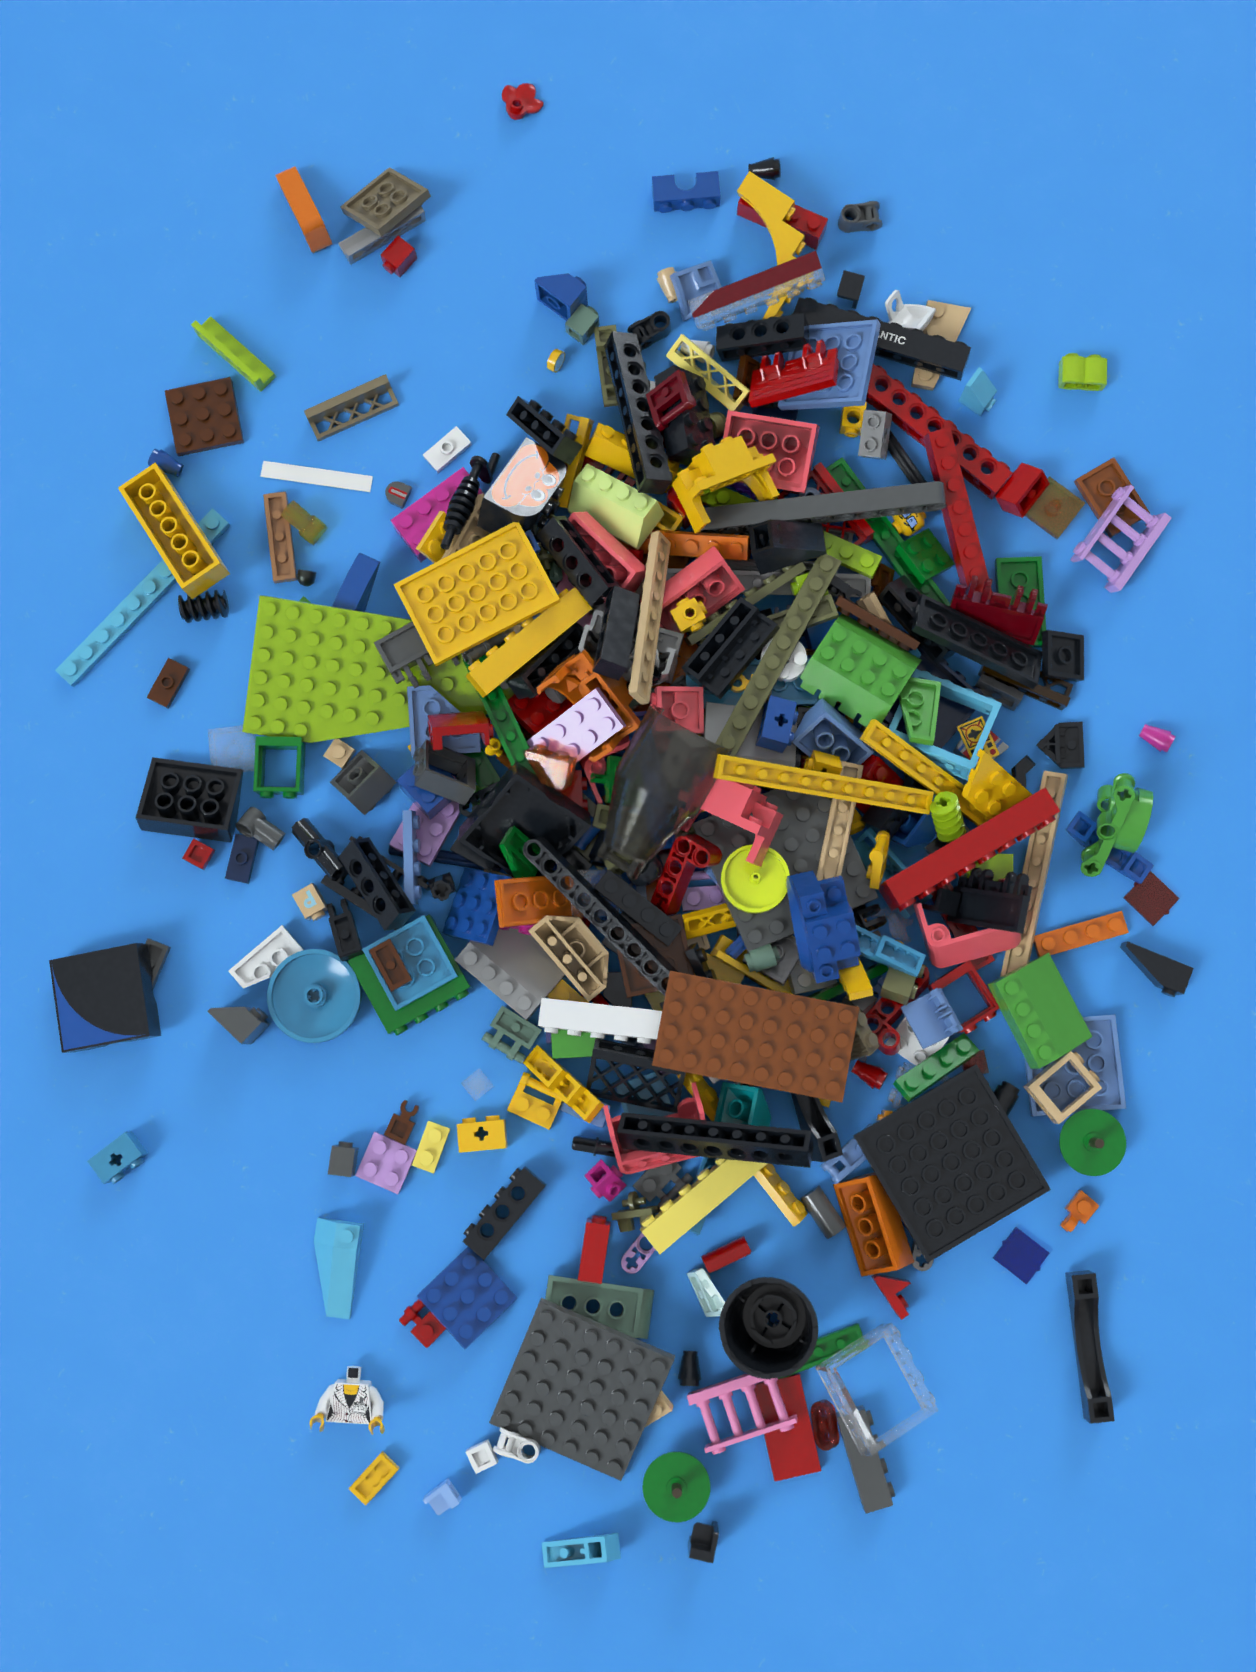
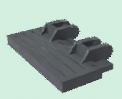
M413 622L374 642L396 684L406 680L401 672L404 669L413 687H418V680L410 669L417 664L422 671L424 679L427 681L432 679L422 659L426 660L428 666L433 665L434 662ZM457 656L452 658L455 666L460 663Z

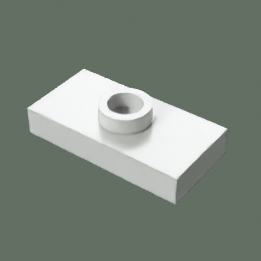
M456 426L426 451L423 457L439 473L472 444Z

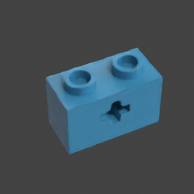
M129 1131L123 1133L87 1162L103 1184L110 1182L115 1184L125 1177L123 1172L131 1167L133 1170L144 1162L143 1157L148 1153L134 1133ZM117 1155H122L123 1158H121V1160H120L121 1163H118V1164H117V1163H116V1160L118 1159V1156H117Z

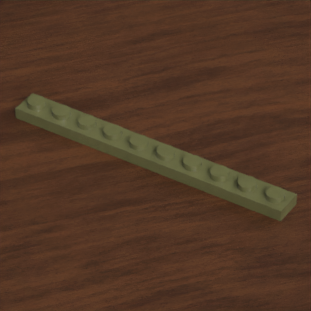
M828 554L817 558L783 619L779 630L773 637L714 744L712 751L736 757L842 561Z

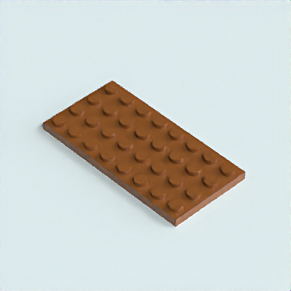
M670 971L652 1066L842 1103L860 1007Z

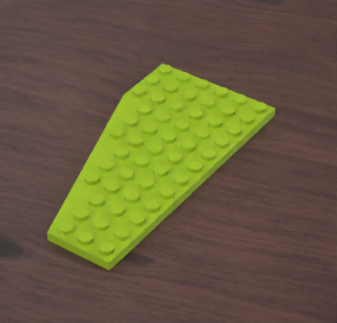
M260 595L242 732L270 737H302L303 742L313 743L409 727L407 687L413 685L404 669L401 672L406 680L396 684L374 642L412 622V620ZM462 654L457 656L460 663L456 666L452 659L437 667L435 664L428 666L423 658L422 661L432 678L429 681L424 679L418 664L410 668L413 675L417 678L419 686L431 685L460 712L483 711L485 715L487 714L477 690L465 677L469 672L464 664ZM510 687L508 689L502 688L507 700L514 695Z

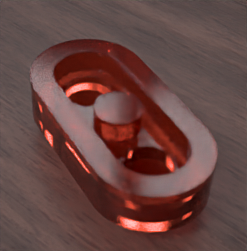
M820 1400L811 1407L814 1440L821 1450L828 1451L835 1448L839 1443L836 1410L830 1401Z

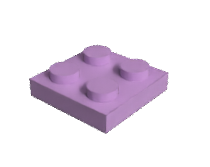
M374 1132L355 1176L399 1194L417 1149Z

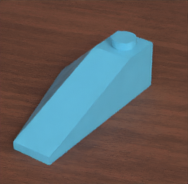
M317 1218L314 1246L327 1317L349 1320L351 1318L364 1223Z

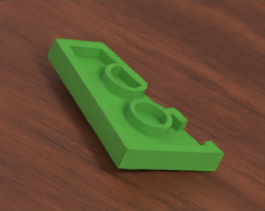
M910 677L898 696L909 742L933 746L941 682Z

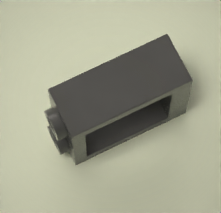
M425 740L421 747L416 748L413 755L415 760V767L413 769L415 786L465 805L476 791L475 759L444 746L443 750H433L429 740ZM429 764L456 775V780L430 770Z

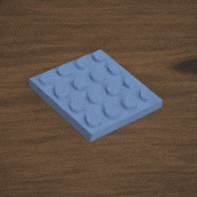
M878 319L809 325V344L813 349V353L816 351V342L818 340H823L825 343L826 357L827 350L833 348L838 350L836 386L780 400L778 402L780 410L865 406L881 326ZM803 350L789 352L787 361L801 358Z
M1114 1014L1083 1017L1092 1037L1071 1051L1073 1053L1077 1052L1085 1061L1083 1063L1084 1067L1088 1071L1092 1070L1099 1077L1100 1081L1098 1083L1102 1089L1073 1113L1085 1109H1098L1102 1111L1126 1109L1116 1016ZM1024 1057L1027 1083L1051 1063L1040 1069H1031ZM1069 1061L1039 1085L1060 1111L1090 1088ZM1028 1093L1030 1115H1046Z

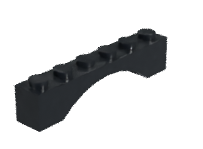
M791 1093L800 1129L812 1132L814 1149L811 1161L825 1162L843 1155L837 1131L829 1121L819 1098Z
M1090 1270L1065 1272L1083 1417L1090 1424L1115 1421L1112 1396L1104 1369L1099 1336V1296L1096 1273Z

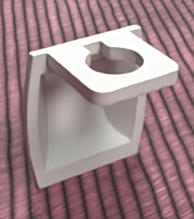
M894 290L885 302L890 320L888 323H898L903 328L910 330L919 329L923 331L936 312L935 308L929 306L903 304L899 290ZM894 299H896V312L892 310Z

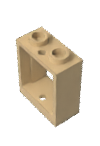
M1070 1051L1053 1061L1023 1086L1054 1124H1060L1102 1089L1098 1083L1100 1081L1099 1077L1092 1070L1088 1071L1084 1067L1083 1063L1085 1061L1077 1052L1073 1053ZM1069 1061L1090 1088L1060 1111L1039 1085Z

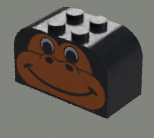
M526 437L484 495L477 526L489 533H493L512 522H518L524 532L531 530L535 537L539 530L549 522L550 514L555 515L560 506L558 501L564 492L562 486L567 470L565 462L551 455L540 444Z

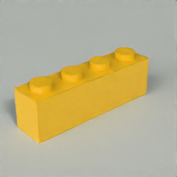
M598 422L584 455L635 478L625 434ZM668 459L673 482L680 463Z

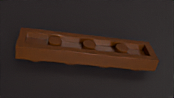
M839 595L835 601L839 612L848 617L850 613L858 617V623L867 628L870 625L878 629L877 634L888 640L890 636L898 640L897 645L907 651L910 648L916 650L920 644L918 639L847 598Z

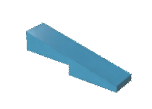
M856 925L861 956L911 976H918L926 957L925 954L884 934L880 937Z

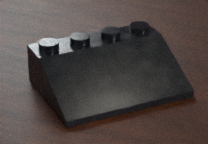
M152 757L136 814V820L142 831L232 843L237 823L243 769Z

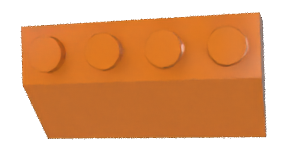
M874 1172L833 1184L861 1276L896 1271L914 1263L901 1218Z

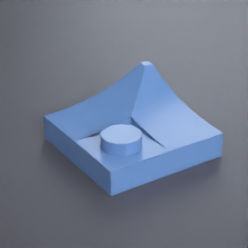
M711 260L678 271L670 276L683 322L693 318L692 313L714 290L722 287Z

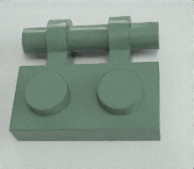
M501 1006L490 1026L498 1031L494 1036L486 1032L482 1040L488 1043L489 1047L493 1050L498 1049L506 1054V1058L511 1061L514 1059L522 1064L526 1056L519 1052L521 1046H524L530 1050L542 1030L506 1007ZM503 1035L515 1041L512 1047L501 1041Z

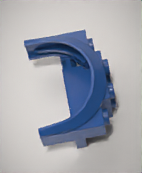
M813 870L787 876L788 900L801 966L813 974L816 984L839 979L838 970L859 965L858 956H861L854 913L847 901L842 875L820 881L817 880Z

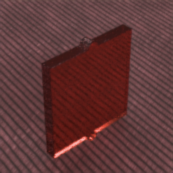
M1151 871L1142 884L1134 882V887L1123 897L1152 926L1164 915L1169 914L1168 910L1180 899Z

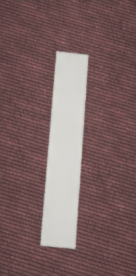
M263 461L260 476L365 492L371 491L373 476L269 461Z

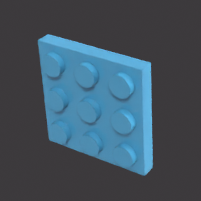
M425 915L362 949L395 1011L458 977ZM388 939L392 940L413 979L410 983L393 992L390 991L369 951Z

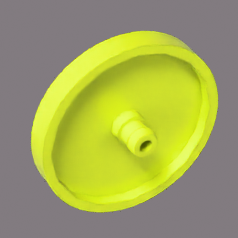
M751 844L738 848L727 858L721 872V887L727 900L737 909L747 913H764L775 908L784 899L787 893L786 879L787 876H790L783 857L770 847L761 867L747 862V856L753 845Z

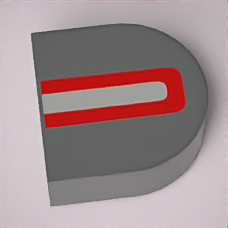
M398 481L390 483L385 490L387 500L391 504L403 509L412 491V487Z

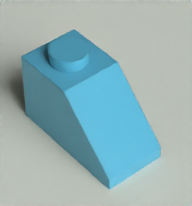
M980 367L966 384L959 399L960 403L979 416L982 415L984 410L990 411L996 402L994 396L997 392L990 379Z

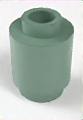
M770 943L744 954L750 972L756 971L757 973L777 966V960H780L777 947H771Z

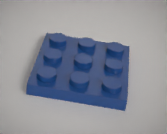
M465 868L442 933L447 936L493 946L499 930L494 880L513 878Z
M469 1247L416 1296L464 1350L517 1299L514 1293L482 1258Z

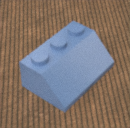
M823 698L805 713L792 742L809 757L813 750L839 756L841 761L859 765L874 753L870 746L860 740L863 732Z

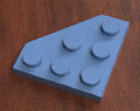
M431 685L418 686L416 688L413 686L407 687L411 756L414 755L417 747L423 745L425 740L430 741L428 715L460 713ZM480 733L442 736V744L448 749L458 753L481 752Z

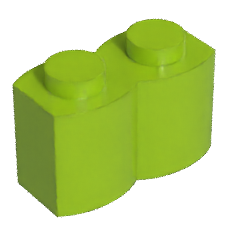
M1069 353L1059 361L1058 388L1102 391L1106 387V358H1102L1097 354L1089 355L1085 358L1076 353Z

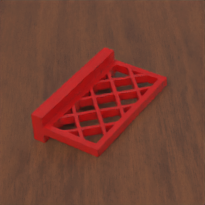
M821 462L810 471L808 480L812 478L815 481L817 490L819 491L820 488L823 492L820 494L844 492ZM783 490L779 493L780 495L777 499H785L784 497L790 493H800ZM865 519L844 521L843 527L829 525L830 523H827V525L822 524L823 528H826V532L829 529L842 531V539L844 538V532L854 533L859 540L853 544L858 546L868 543L874 536L873 529Z

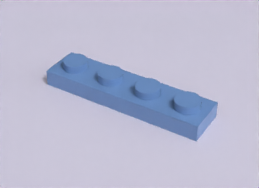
M402 810L404 893L411 904L414 905L418 904V899H421L422 896L421 886L418 885V876L421 875V864L417 862V853H420L421 844L420 839H417L416 829H420L419 815H416V811Z

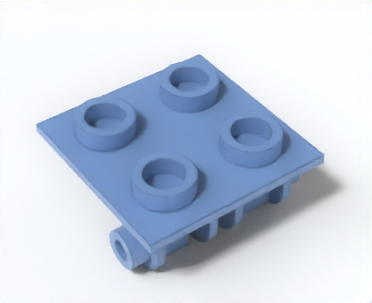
M936 988L930 991L929 994L900 1007L922 1049L963 1030L941 988Z

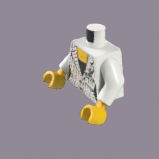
M347 1366L346 1379H338L335 1384L329 1385L319 1399L315 1416L310 1419V1429L312 1430L315 1422L321 1423L319 1432H322L324 1430V1418H326V1422L369 1424L368 1427L372 1435L374 1434V1427L380 1426V1432L383 1434L385 1432V1427L382 1423L384 1401L377 1388L372 1386L371 1381L361 1380L360 1366Z

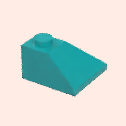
M723 1082L714 1121L769 1127L771 1114L763 1090L756 1087Z

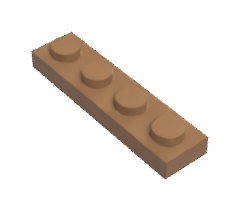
M284 491L263 494L273 582L297 581L287 493Z

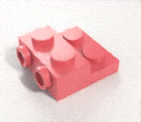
M657 686L654 689V693L650 695V707H654V716L650 717V729L655 730V735L676 736L677 732H690L697 735L704 734L703 687Z

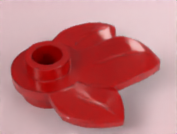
M523 83L517 89L511 85L504 87L502 100L506 103V112L510 118L519 120L526 113H537L541 110L544 103L535 98L536 89L533 84Z

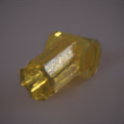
M294 500L281 513V516L299 531L298 533L313 546L328 529L321 520L314 515L311 516Z

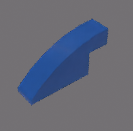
M359 553L347 573L332 607L365 612L380 561Z

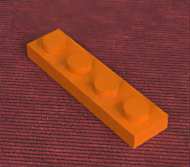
M1119 911L1035 935L1033 943L1037 956L1040 957L1046 953L1054 955L1127 934L1129 931L1123 913Z

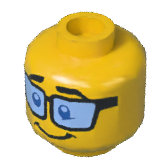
M921 512L892 516L894 522L891 524L899 534L911 536L924 527L926 514Z

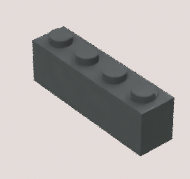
M863 1405L835 1413L865 1513L893 1506L892 1497H895L892 1483H887L884 1475L888 1473L884 1458L880 1459L877 1450L881 1449L877 1434L873 1435L870 1426L874 1425L870 1410L865 1411Z

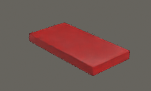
M797 1373L778 1379L776 1382L788 1417L797 1415L798 1421L791 1430L781 1432L780 1429L764 1434L774 1481L821 1471L800 1374ZM764 1381L756 1383L754 1391L765 1424L778 1421L779 1417L768 1385H765Z

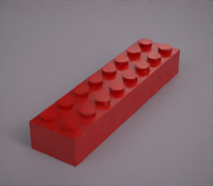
M1045 787L887 879L880 885L879 891L891 911L898 908L901 912L917 902L915 900L917 896L921 900L936 891V885L942 888L957 878L955 876L956 873L959 877L976 867L975 862L981 865L997 855L996 850L1000 854L1016 844L1015 839L1020 842L1036 832L1035 827L1038 831L1056 820L1054 815L1059 813L1060 809Z

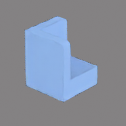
M447 1478L427 1493L423 1498V1502L425 1504L429 1502L435 1513L441 1515L450 1507L453 1509L460 1504L462 1497L449 1478Z

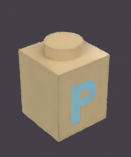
M313 883L292 894L305 919L317 921L326 915L325 911L328 910L327 904L317 886Z

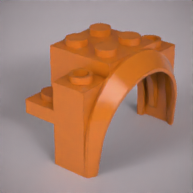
M584 649L577 655L573 654L559 664L536 689L538 694H541L547 688L555 689L574 705L595 688H600L626 726L591 751L589 759L596 762L613 751L622 738L638 729L642 722L629 707L633 697L629 694L625 678L621 676L618 681L593 672L594 660Z

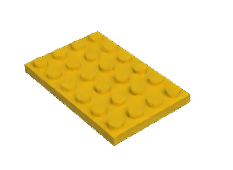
M512 522L393 584L436 667L561 602L518 522Z

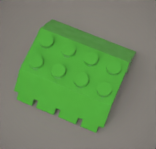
M841 614L835 620L802 672L800 679L803 682L800 688L812 695L818 689L821 690L818 696L819 699L823 698L832 707L839 701L841 705L838 711L853 720L859 713L862 716L858 723L865 727L868 726L871 719H876L882 724L922 660L871 629L861 625L851 617Z

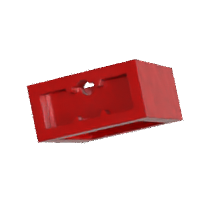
M970 960L952 969L927 987L929 991L936 988L942 989L964 974L968 975L988 1007L961 1024L963 1030L958 1033L965 1032V1034L977 1028L976 1023L982 1019L987 1022L997 1015L995 1011L999 1009L995 998Z
M593 1215L592 1219L588 1218L586 1221L578 1281L602 1284L611 1224L610 1221H606L607 1217Z

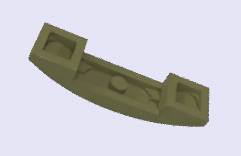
M616 325L594 327L604 407L618 406L604 348L611 332H617Z

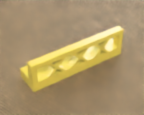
M681 334L666 354V357L678 367L703 377L707 392L730 411L739 412L744 406L742 402L750 390L689 338ZM683 342L689 346L690 356L688 357L678 350ZM695 358L706 360L707 371H703L695 364ZM713 372H720L723 375L724 385H719L712 379ZM737 386L743 392L737 400H734L733 396L729 393L728 387Z

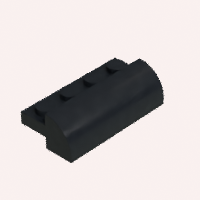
M740 597L683 665L682 670L698 686L703 687L705 691L708 690L721 700L779 630V626L760 613L757 607Z

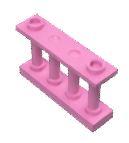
M746 1373L688 1393L689 1405L696 1404L697 1407H700L711 1443L705 1445V1453L712 1451V1454L716 1455L726 1451V1446L777 1429L785 1432L794 1428L798 1418L797 1415L788 1417L776 1382L778 1378L761 1379ZM764 1381L765 1385H768L779 1417L778 1421L765 1424L754 1388H756L755 1384ZM738 1389L745 1392L757 1427L745 1432L742 1431L731 1398L733 1395L732 1391ZM717 1396L719 1400L722 1399L734 1434L721 1440L709 1407L710 1399Z

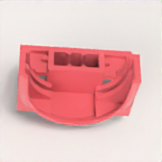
M711 772L709 776L704 774L703 778L695 775L687 792L679 789L675 796L682 800L683 803L672 827L688 833L702 810L756 834L746 861L761 867L784 814L777 812L778 806L766 802L767 796L760 794L762 789L746 783L713 778L714 772Z

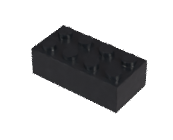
M673 365L654 376L655 387L678 369L685 372L691 395L695 398L697 404L691 410L687 409L668 423V427L663 430L668 459L689 466L692 458L700 454V449L710 443L716 445L712 430L713 424L710 418L704 378ZM679 399L677 402H675L673 405L667 408L664 412H662L663 416L670 410H672L675 406H677L679 403H681L682 400Z

